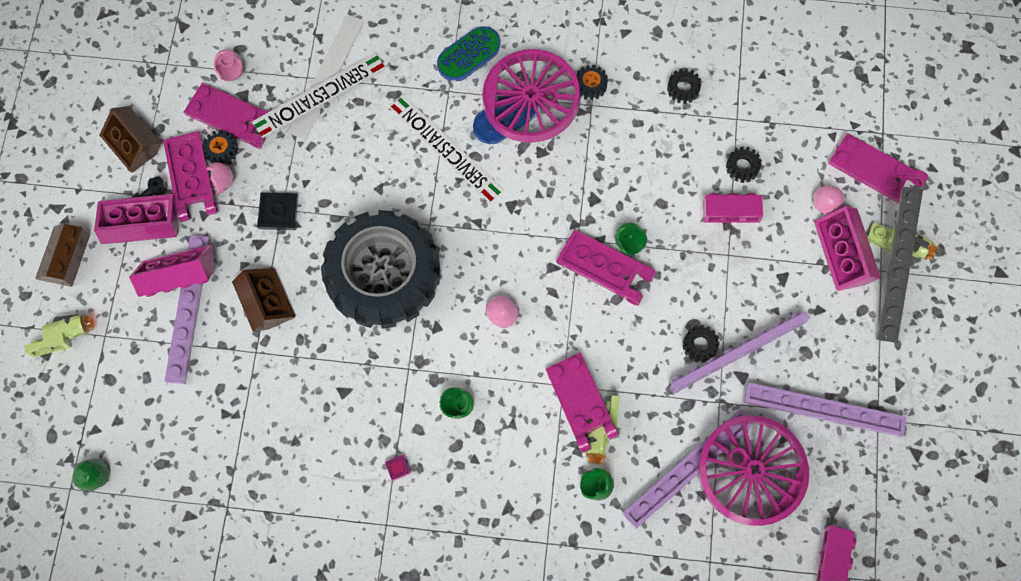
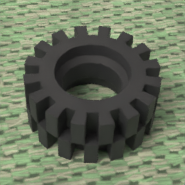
M682 68L678 72L674 71L673 75L671 74L667 87L669 97L672 96L673 101L678 99L677 103L679 104L681 101H683V104H687V101L691 103L699 95L702 84L701 78H698L699 75L697 73L694 75V70L688 72V68H685V71ZM682 81L687 82L691 85V89L688 91L680 90L677 84Z
M742 146L739 150L736 148L734 152L730 153L726 168L727 174L731 173L729 176L731 179L735 177L734 181L738 182V179H740L741 183H744L745 180L750 182L751 179L754 180L762 166L759 153L755 155L756 150L749 151L750 147L744 150V146ZM740 159L747 160L751 168L742 170L737 166V161Z
M700 325V327L694 326L693 329H689L688 333H686L682 347L685 350V355H689L690 360L693 358L697 363L698 361L704 363L715 356L719 349L720 341H718L719 337L715 335V331L709 330L710 327L704 328V325ZM698 337L705 338L708 342V348L703 351L697 350L694 347V340Z

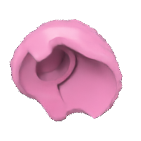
M223 49L214 58V69L221 80L234 81L242 75L243 62L236 52Z
M213 162L206 168V170H211V185L216 187L215 194L223 193L232 185L233 173L227 165Z
M822 186L814 193V206L824 215L837 211L844 205L843 192L836 186Z
M504 295L492 298L485 307L488 319L501 328H508L513 325L519 315L517 305Z

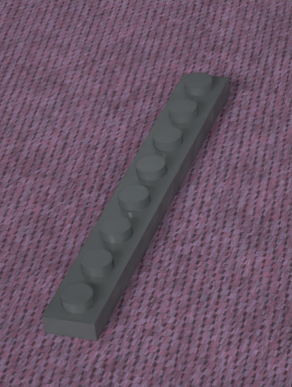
M901 188L876 340L898 343L923 194L922 189Z

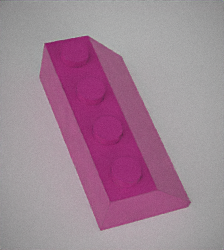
M173 194L98 201L94 232L101 244L177 237L178 220Z
M845 206L814 221L837 291L864 286L881 279L857 208Z
M210 244L142 261L129 276L137 296L146 295V297H150L161 291L167 293L174 290V288L181 287V289H184L195 283L199 285L207 283L214 273L213 247Z

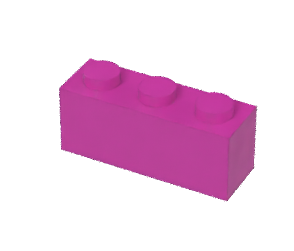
M710 193L705 195L703 200L704 223H760L763 218L762 195H756L755 193H748L746 195Z
M834 526L825 528L816 581H850L848 571L853 566L851 552L856 546L855 531Z

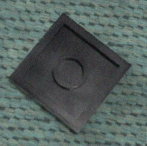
M260 192L257 228L265 230H295L298 193Z

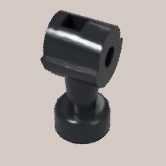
M161 177L150 178L147 182L148 188L141 194L138 192L134 193L132 197L153 196L154 194L164 195L167 191V185Z

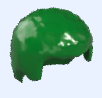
M627 222L618 227L615 233V242L626 255H635L645 248L647 236L638 224Z
M448 388L444 390L440 397V410L445 416L453 419H461L468 416L474 408V399L470 392L464 388Z
M96 458L77 463L72 474L73 484L78 489L84 491H93L104 486L109 478L107 464Z
M593 468V470L583 473L580 489L585 498L600 501L607 499L611 495L614 488V479L607 470Z

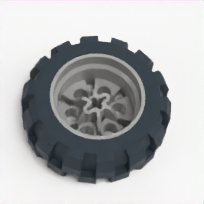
M378 210V215L369 216V213L365 212L354 216L356 221L350 225L344 222L334 232L335 239L327 242L323 252L324 263L321 265V274L329 298L334 303L336 309L346 318H352L356 324L371 328L373 325H381L382 329L396 327L397 322L405 319L408 323L420 315L419 310L423 306L428 307L436 295V286L440 284L441 269L439 255L433 238L426 228L419 227L418 222L406 214H402L399 217L395 216L394 211ZM376 247L377 253H374L373 256L369 249ZM398 249L403 250V252L395 258V254L398 251ZM368 260L373 261L372 263H367L366 265H364V263ZM399 264H405L403 269L396 268ZM354 266L363 269V271L352 272ZM364 278L370 279L366 284L361 283ZM396 282H402V283H403V284L400 285L399 287H394V286H393L394 283H396ZM378 289L385 290L384 293L376 294Z

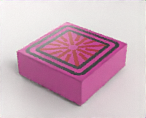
M404 455L385 462L392 482L411 474Z

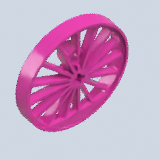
M527 49L505 56L492 67L483 85V109L488 121L499 133L519 142H541L559 135L573 122L580 107L581 92L575 72L564 59L544 50ZM524 61H534L531 85H529L522 63ZM537 61L547 62L546 67L534 85ZM517 63L520 64L526 85L509 68L510 66ZM551 65L560 69L541 84ZM506 70L520 86L500 78V73ZM564 73L570 79V81L547 87ZM500 83L516 91L498 90L497 85ZM570 86L574 87V95L557 94L556 90ZM496 95L514 96L508 99L495 102ZM552 96L554 99L550 101L546 97ZM558 100L574 101L570 110L558 104ZM515 103L495 117V108ZM521 106L509 127L500 123L501 120ZM537 106L555 124L554 127L544 130ZM528 107L525 132L513 130L524 110ZM531 108L535 110L541 132L528 133ZM554 108L567 114V116L559 122L548 109Z
M753 415L733 418L713 431L701 451L698 472L702 490L709 503L721 515L731 521L749 526L774 524L792 514L806 494L809 484V464L805 451L799 440L790 430L772 419ZM746 423L760 425L754 457H752ZM742 425L746 451L739 446L729 430L730 427ZM766 426L776 431L777 434L759 460H757L763 429ZM725 431L735 447L731 451L715 441L717 436ZM782 435L788 441L790 447L762 463V460L773 444ZM712 444L727 454V462L707 457ZM791 449L794 450L798 459V463L764 467ZM733 453L740 454L742 458L741 463H736L733 460ZM706 462L742 471L707 475ZM755 466L757 473L753 475L751 468ZM799 467L794 479L765 472ZM743 474L714 493L708 482V479ZM766 477L789 482L791 485L785 492ZM745 478L727 506L724 507L716 498V495ZM748 482L742 516H739L728 509ZM763 482L783 496L778 504ZM752 484L760 519L746 518ZM758 484L774 508L766 518H764Z

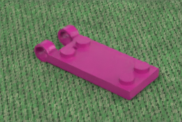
M201 83L183 112L188 117L217 130H222L223 133L227 131L234 138L260 149L265 140L260 135L254 133L256 128L252 121L270 111H264Z
M197 131L163 140L179 221L185 222L190 220L187 205L203 201L208 216L217 214L218 210L214 200L209 171L206 170L208 166L206 156L203 153V142L200 132Z
M849 133L846 134L828 163L898 204L901 188L907 180L921 187L924 186L928 179V175L924 171L910 168Z
M575 229L556 260L557 264L625 298L635 306H639L643 299L641 293L629 288L636 274L648 282H652L656 275V271L651 267L645 266ZM623 276H628V279L624 280Z
M581 352L545 369L582 453L592 449L586 434L602 426L609 440L619 436ZM592 419L593 422L591 424H588V420Z

